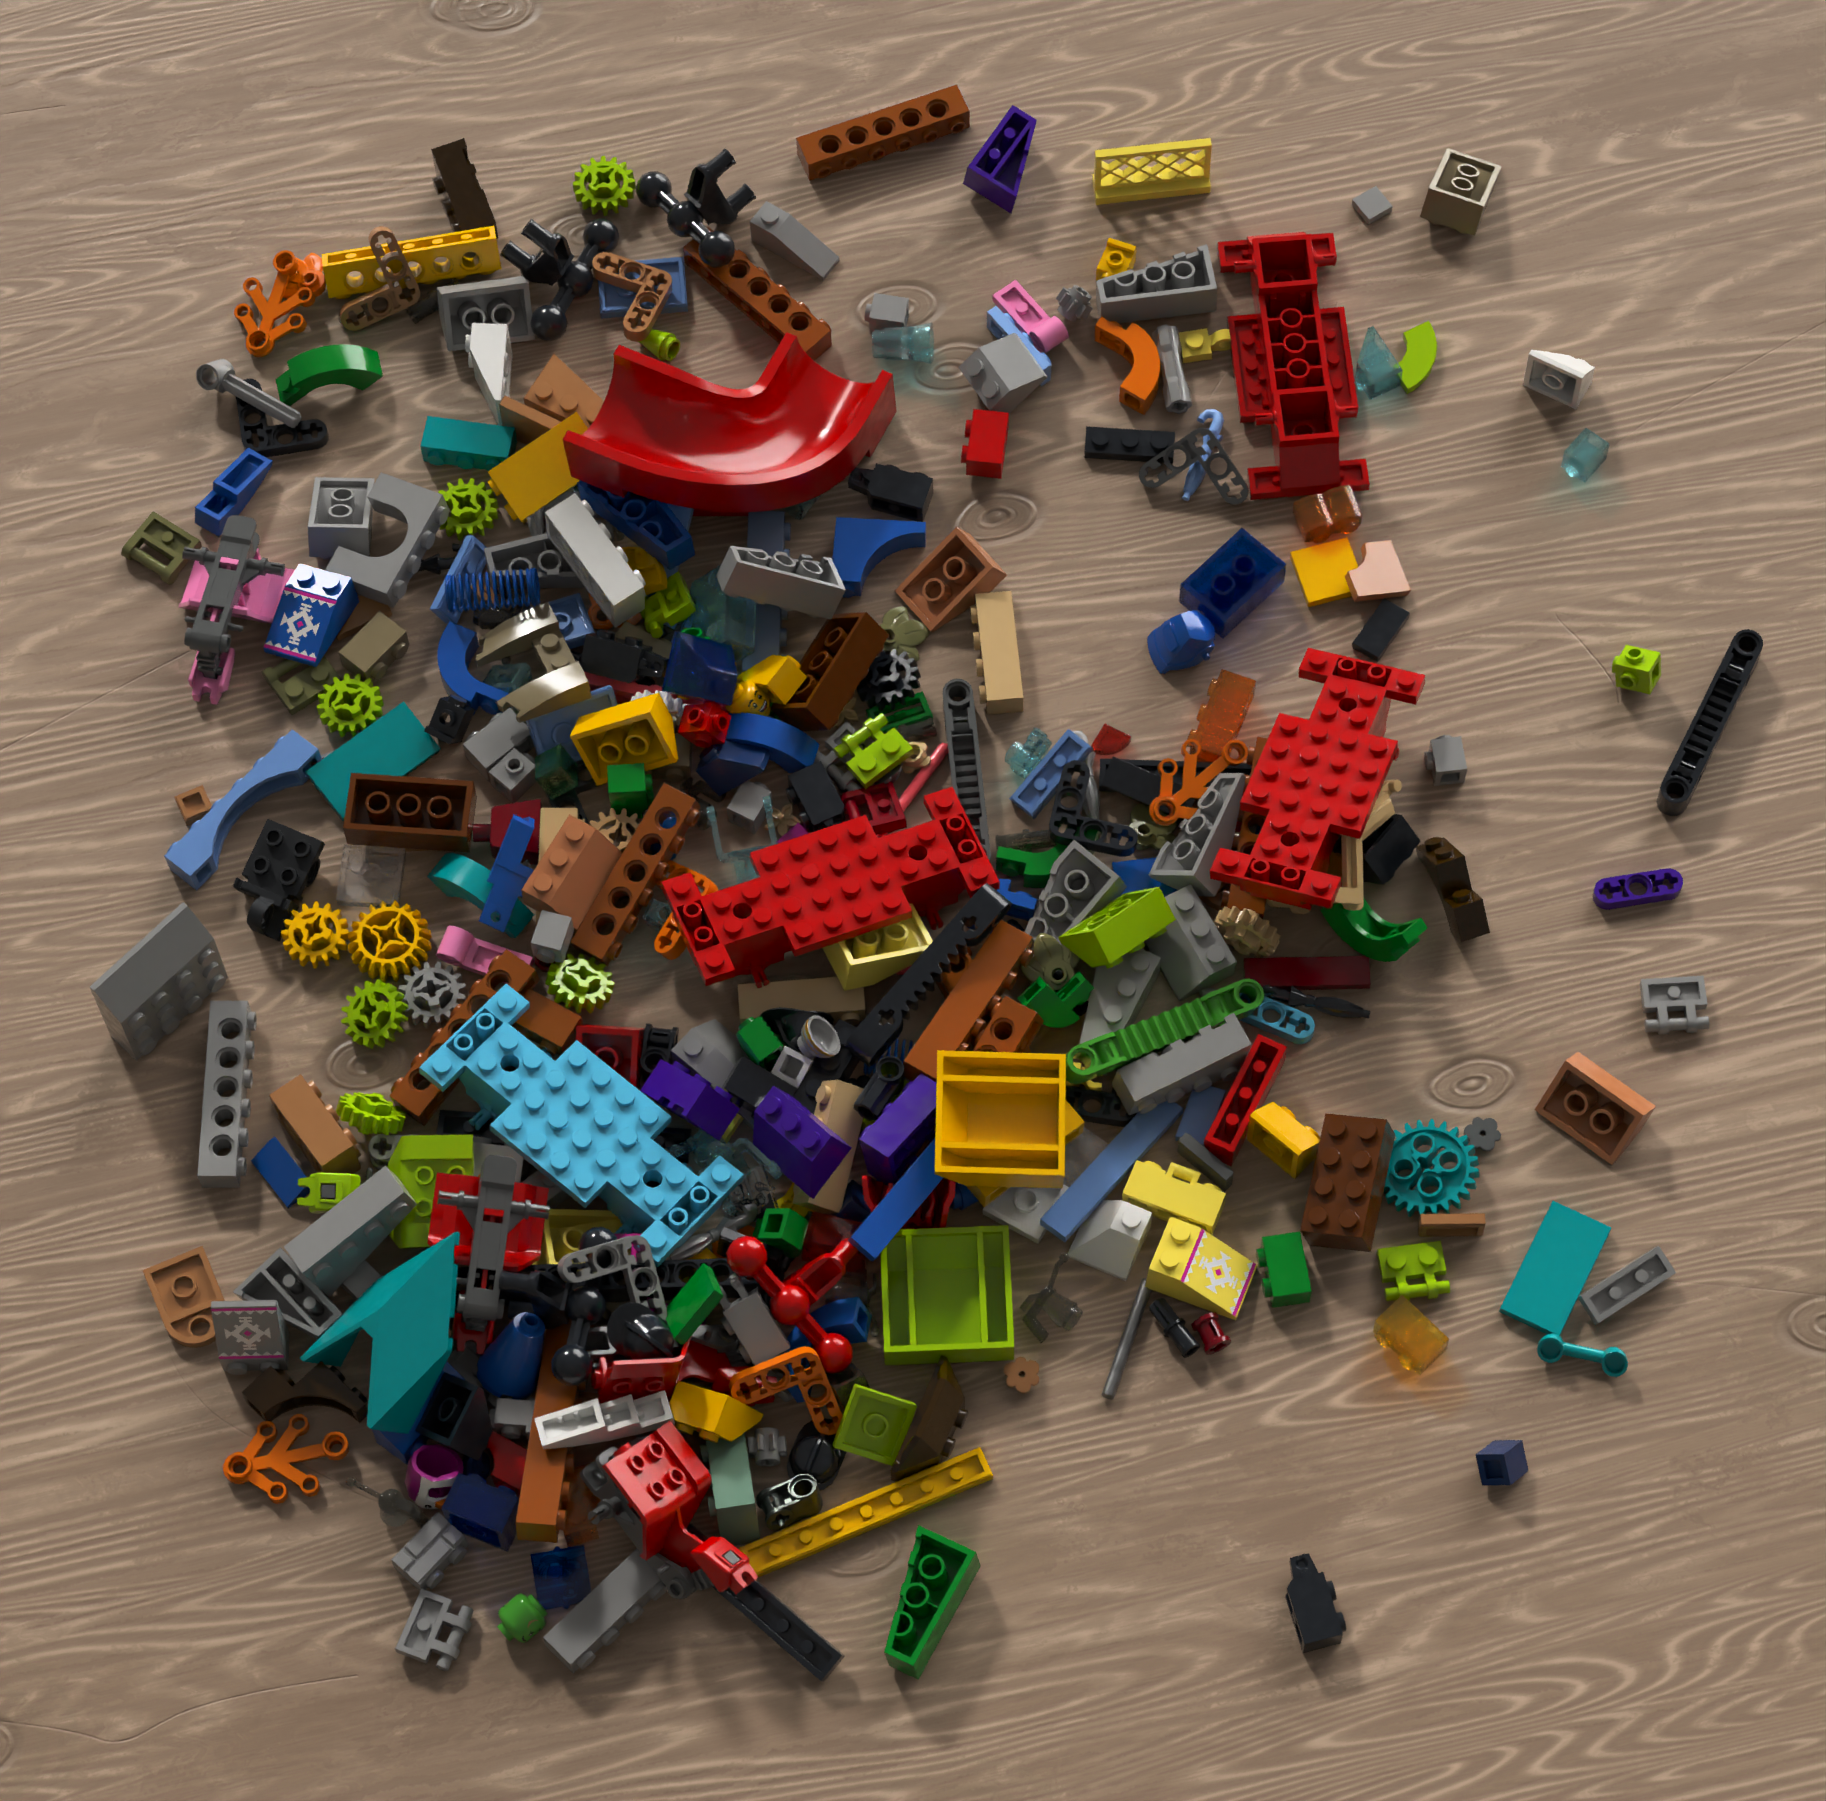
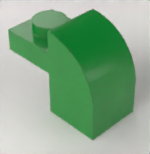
M1078 971L1056 993L1039 976L1018 997V1000L1022 1005L1037 1012L1044 1020V1025L1061 1028L1069 1026L1080 1019L1073 1008L1076 1005L1079 1006L1085 1003L1094 987Z
M766 1208L764 1217L757 1218L752 1237L783 1250V1255L788 1258H795L801 1254L809 1222L791 1208Z

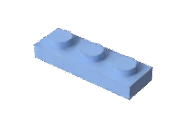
M997 306L987 311V328L997 339L1016 333L1048 376L1040 385L1043 386L1051 380L1052 367L1049 357L1044 352L1040 353L1033 346V342L1027 333L1019 331L1008 313H1003Z

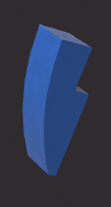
M247 448L213 481V490L195 507V524L219 537L223 533L228 517L239 515L253 497L269 472L273 461Z

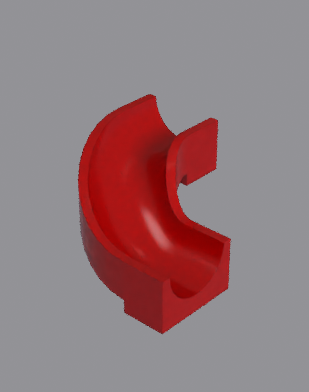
M786 332L759 380L753 386L746 389H731L711 383L677 367L618 345L613 354L614 367L611 383L598 415L582 435L568 430L562 440L571 477L622 498L629 491L667 504L715 512H761L786 508L806 502L827 492L843 481L858 466L864 456L871 458L897 411L893 374L882 370L876 381L871 383H859L844 379L817 364L803 350L797 336Z

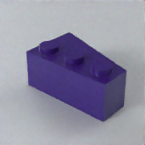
M1012 105L967 167L963 184L1009 213H1012L1037 120Z
M660 1059L640 1091L656 1103L719 1141L740 1110V1108L730 1102L733 1096L718 1086L712 1089L710 1087L712 1083L697 1073L694 1077L689 1075L691 1071L679 1062L675 1061L671 1065Z
M921 1073L914 1081L907 1083L902 1094L893 1103H889L884 1108L881 1116L872 1125L867 1126L859 1138L867 1172L887 1186L888 1183H893V1186L897 1183L909 1164L912 1165L918 1158L915 1155L927 1139L931 1142L935 1137V1081Z

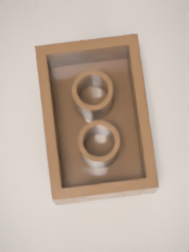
M300 1074L269 1095L277 1119L317 1173L354 1174L361 1169L358 1160L361 1153L356 1146L357 1141L348 1128L343 1130L338 1122L340 1118L330 1104L325 1106L320 1098L322 1094L312 1080L307 1083Z

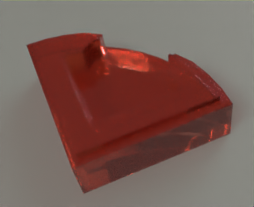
M1104 724L1091 745L1093 748L1092 752L1094 751L1097 755L1118 753L1130 744L1132 736Z

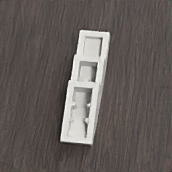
M665 1390L633 1400L630 1394L602 1404L596 1398L534 1418L543 1449L574 1447L611 1441L656 1430L669 1421L675 1424Z

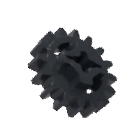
M883 649L880 656L875 657L868 668L867 676L860 681L856 689L861 701H866L869 708L877 705L879 711H883L885 705H889L891 710H895V703L899 702L904 706L906 705L905 698L907 696L915 697L913 689L920 688L918 679L921 678V674L914 658L909 659L907 652L904 651L898 655L897 650L893 649L890 654L886 655Z

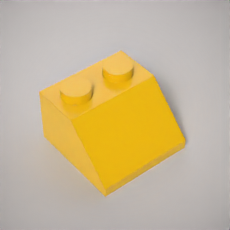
M1271 1102L1255 1110L1249 1117L1247 1140L1294 1179L1316 1157L1320 1141L1318 1133L1309 1126L1304 1127L1287 1107H1280L1275 1102Z
M681 1381L677 1382L669 1403L676 1423L675 1427L679 1432L692 1436L694 1431L700 1432L699 1437L714 1443H718L719 1438L731 1442L760 1422L763 1417L762 1413L729 1395Z

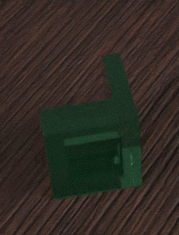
M559 744L535 757V780L549 797L554 799L578 786L577 763L566 749Z

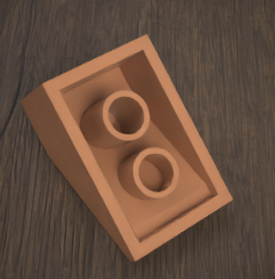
M956 527L900 584L895 592L931 632H934L966 611L970 606H973L975 604V594L990 593L1007 574L972 535Z

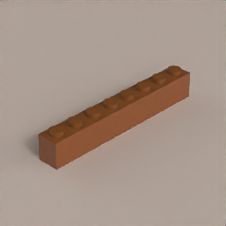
M570 1319L568 1324H562L554 1329L546 1330L516 1517L518 1540L557 1543L559 1530H565L567 1512L562 1509L563 1502H569L571 1482H567L568 1473H574L575 1454H571L572 1447L543 1449L534 1418L584 1403V1400L580 1398V1392L586 1391L588 1379L579 1385L567 1386L560 1383L551 1371V1361L555 1352L567 1344L572 1323Z

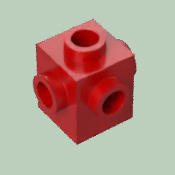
M704 701L703 704L685 705L678 734L695 746L704 748L715 744H724L731 715L722 710L718 703L712 701Z

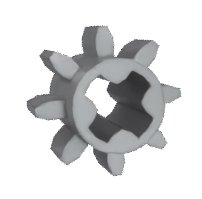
M1074 285L1072 289L1063 287L1056 297L1060 305L1057 310L1062 316L1073 322L1077 318L1081 319V317L1086 319L1093 309L1090 306L1091 302H1089L1092 297L1086 290L1077 285Z
M759 1428L755 1430V1438H747L748 1457L755 1458L756 1465L775 1466L780 1463V1456H787L786 1436L779 1437V1430L776 1428Z

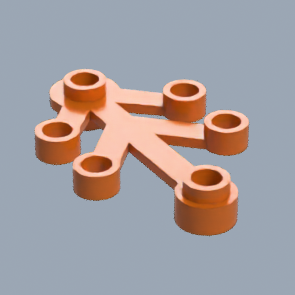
M288 250L280 251L273 259V265L278 274L268 302L262 293L263 286L258 279L251 277L243 283L244 291L249 297H252L263 317L259 328L253 320L254 312L248 304H239L234 310L235 317L240 323H243L248 332L246 348L255 357H264L271 353L275 346V341L288 333L303 332L306 329L307 322L299 313L291 314L286 322L273 329L272 327L275 320L300 305L303 307L313 305L316 299L315 294L310 288L302 287L295 295L281 303L290 276H293L299 268L297 258ZM291 263L288 268H285L287 264ZM252 285H257L254 290H249ZM310 294L306 300H302L304 295ZM247 310V314L241 317L240 314ZM301 320L300 324L293 326L295 321ZM265 341L263 345L258 347L260 342Z
M1194 739L1185 741L1181 746V753L1184 756L1182 789L1172 796L1173 775L1177 772L1178 766L1176 761L1171 758L1162 760L1158 765V773L1161 775L1160 794L1149 806L1151 819L1160 826H1169L1178 818L1189 820L1198 809L1180 805L1189 798L1200 799L1208 789V787L1203 786L1229 765L1237 766L1244 762L1248 756L1246 744L1240 740L1229 741L1222 749V756L1196 776L1197 755L1201 751V746ZM1187 744L1195 746V754H1189L1186 751ZM1229 749L1238 751L1237 759H1232L1229 756ZM1164 763L1172 765V773L1164 772ZM1160 806H1166L1169 809L1168 816H1162L1159 813Z
M295 1414L290 1418L288 1428L270 1453L265 1456L256 1457L264 1444L274 1441L278 1434L273 1422L263 1421L258 1425L257 1433L243 1452H235L226 1458L223 1464V1472L231 1483L244 1484L250 1482L266 1492L269 1499L275 1504L283 1503L287 1499L288 1491L286 1486L282 1482H272L258 1471L272 1469L298 1485L305 1496L312 1497L320 1491V1483L317 1477L306 1475L290 1464L326 1456L331 1460H341L349 1452V1443L343 1433L334 1431L328 1433L320 1444L289 1450L297 1437L305 1435L310 1428L306 1416ZM297 1421L305 1422L304 1427L301 1429H295L293 1426ZM267 1427L273 1429L269 1436L261 1434L263 1429ZM335 1444L342 1445L341 1451L337 1453L332 1452L331 1448ZM238 1465H245V1466H246V1469H245L244 1472H242V1473H235V1472H234V1471H235V1468H236ZM307 1482H315L313 1489L306 1490L304 1488ZM276 1488L283 1489V1493L279 1497L272 1496V1492Z

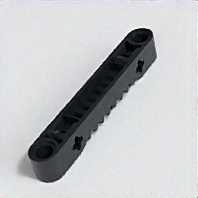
M1741 630L1733 637L1661 783L1656 802L1658 809L1665 815L1678 816L1686 810L1708 761L1726 728L1728 720H1730L1732 712L1751 678L1763 647L1762 637L1754 630ZM1741 648H1748L1751 652H1745ZM1674 793L1677 794L1680 798L1674 799L1668 796V794Z
M988 883L984 884L847 1039L844 1047L868 1067L875 1064L903 1031V1019H910L909 1009L918 1010L917 999L922 1001L927 999L926 990L933 992L935 990L934 981L940 983L943 981L942 971L950 973V962L958 964L959 953L966 955L968 953L967 947H976L982 943L1004 918L1012 903ZM964 925L967 927L975 925V931L971 929L966 932L964 931ZM891 1017L893 1018L892 1025L890 1023L882 1025V1018L889 1020Z

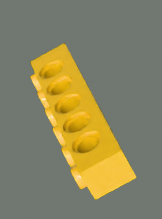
M494 226L398 241L407 263L412 261L419 263L416 267H410L417 283L433 284L441 279L451 278L457 280L477 273L488 275L502 269ZM387 243L381 244L386 255L390 252ZM370 246L321 254L329 298L344 299L352 294L369 293L388 284L383 272L377 271L380 266ZM467 252L476 253V255L472 258H466L463 256ZM438 257L447 258V260L442 263L434 261ZM394 259L389 261L386 267L390 268L388 272L398 273L402 269L403 264L401 261ZM352 271H358L361 273L357 277H351L348 275ZM404 279L398 281L402 289L407 287Z

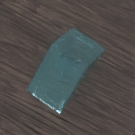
M527 663L493 665L483 683L510 694L533 681L531 668Z

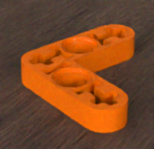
M671 860L668 862L670 865L668 878L665 876L663 880H658L656 886L662 889V881L691 872L696 885L704 890L701 896L718 891L717 885L705 875ZM673 912L669 915L654 941L655 950L668 960L678 958L686 948L680 931L679 933L676 932L678 926L673 918Z
M799 1347L734 1374L729 1382L732 1398L745 1405L798 1385L816 1429L825 1435L837 1433L843 1416L820 1358L811 1347ZM805 1357L810 1361V1367L804 1369L801 1365V1359ZM786 1364H791V1367L794 1371V1375L790 1376V1372ZM778 1368L784 1372L783 1378L778 1382L773 1383L766 1379V1375L771 1369ZM760 1375L761 1382L764 1386L762 1388H759L758 1382L756 1380V1376ZM746 1382L747 1386H749V1392L743 1393L740 1390L739 1384ZM814 1384H822L826 1390L821 1397L812 1398L808 1395L809 1388ZM827 1406L832 1417V1423H826L820 1407Z

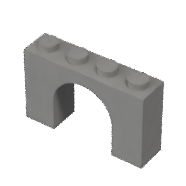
M381 472L367 498L374 511L400 520L408 525L405 540L395 551L381 557L365 556L338 546L325 571L351 577L358 595L394 608L398 600L405 595L409 580L419 570L422 557L426 550L432 547L435 534L439 527L446 522L450 509L442 494Z

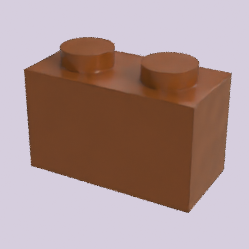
M528 988L523 997L530 1002V1008L512 1027L528 1040L530 1039L538 1043L541 1050L545 1049L546 1053L549 1052L551 1056H555V1054L561 1056L576 1041V1026L584 1024L582 1017Z

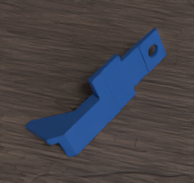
M514 814L487 879V882L493 885L479 919V922L503 933L518 896L522 898L521 890L534 871L521 864V860L533 833L535 819L531 817L521 818ZM493 912H497L499 914V920L497 922H493L491 919V914Z

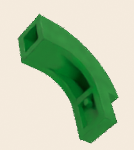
M339 344L311 349L287 361L289 370L275 380L280 401L291 406L312 390L325 385L345 384L363 391L382 378L383 373L377 351L358 345Z
M1080 827L1076 828V837H1079ZM1090 829L1084 835L1087 839L1096 841L1099 837V831ZM1057 844L1054 848L1039 853L999 846L996 855V870L1008 876H1024L1023 887L1045 888L1051 875L1050 870L1053 863L1068 846ZM1087 850V851H1089L1092 855H1093L1094 852H1095V851Z
M1365 899L1363 908L1357 911L1346 910L1341 903H1333L1331 909L1326 907L1320 909L1329 925L1344 942L1360 954L1377 961H1397L1420 941L1418 936L1428 928L1422 918L1401 924L1390 923L1378 916Z

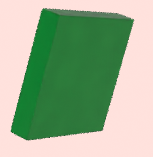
M704 1263L667 1306V1324L670 1327L674 1340L681 1345L688 1341L723 1298L712 1268Z

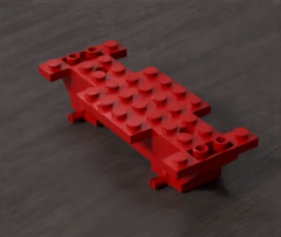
M1295 232L1247 236V240L1218 242L1217 251L1220 273L1235 272L1237 274L1250 272L1255 314L1227 316L1240 423L1255 422V426L1270 425L1276 466L1247 469L1250 500L1369 490L1370 483L1366 459L1339 461V419L1357 418L1359 407L1344 307L1322 309L1319 307L1316 273L1318 267L1335 266L1337 255L1334 234Z
M1308 648L1299 667V678L1325 684L1309 720L1279 713L1240 801V810L1267 816L1250 855L1224 848L1219 849L1210 869V879L1238 885L1240 890L1250 892L1252 896L1311 910L1313 904L1332 908L1340 887H1342L1341 877L1326 874L1330 865V855L1339 834L1357 839L1361 838L1393 760L1397 761L1399 756L1398 741L1384 738L1391 699L1416 705L1425 685V675Z
M953 787L924 795V805L932 821L877 838L867 816L863 815L750 852V861L758 878L701 896L691 872L662 881V890L673 912V918L705 986L738 975L752 974L756 987L761 988L762 983L764 986L769 984V980L763 970L771 964L783 961L784 953L792 951L796 957L912 918V909L909 904L912 903L920 917L926 916L931 929L937 930V927L940 929L944 925L938 911L945 906L957 903L958 895L964 889L967 890L970 898L986 883L995 890L1000 889V881Z

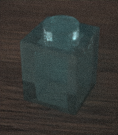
M1585 428L1564 451L1561 467L1570 476L1586 482L1606 460L1610 444Z

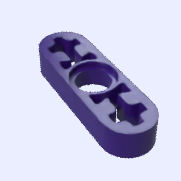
M1671 868L1603 878L1596 883L1592 897L1594 903L1599 908L1605 910L1672 900L1680 894L1683 878L1678 871ZM1664 879H1668L1670 884H1674L1672 889H1668L1667 885H1662ZM1632 883H1641L1645 886L1646 893L1634 895L1630 891L1629 886ZM1620 886H1623L1624 897H1622V891L1619 892ZM1657 886L1655 892L1653 893V887ZM1603 889H1608L1609 893H1613L1611 899H1607V896L1602 894Z

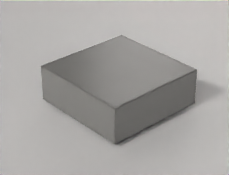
M1377 186L1352 199V206L1368 225L1392 212L1393 206Z

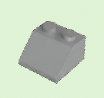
M1016 333L979 347L958 367L989 411L1011 413L1048 377Z

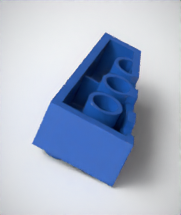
M581 480L577 482L581 501L585 499L593 511L652 557H655L669 570L695 556L691 535L666 503L629 491L622 498Z

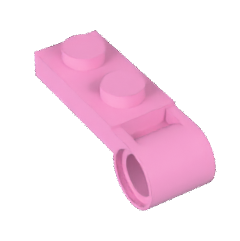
M1016 280L993 294V302L1003 313H1008L1012 317L1015 326L1021 333L1025 332L1029 335L1033 346L1040 353H1047L1068 339V331L1062 321L1056 316L1050 318Z
M448 926L436 956L446 963L485 976L489 971L488 967L491 961L497 955L501 956L507 948L474 938L471 933L462 928ZM507 949L531 967L533 966V957Z

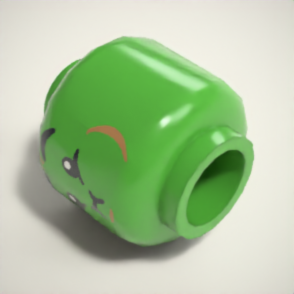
M519 1593L499 1609L498 1616L502 1622L497 1627L509 1641L515 1638L521 1643H526L546 1626V1619L544 1617L548 1613L532 1594L526 1596Z

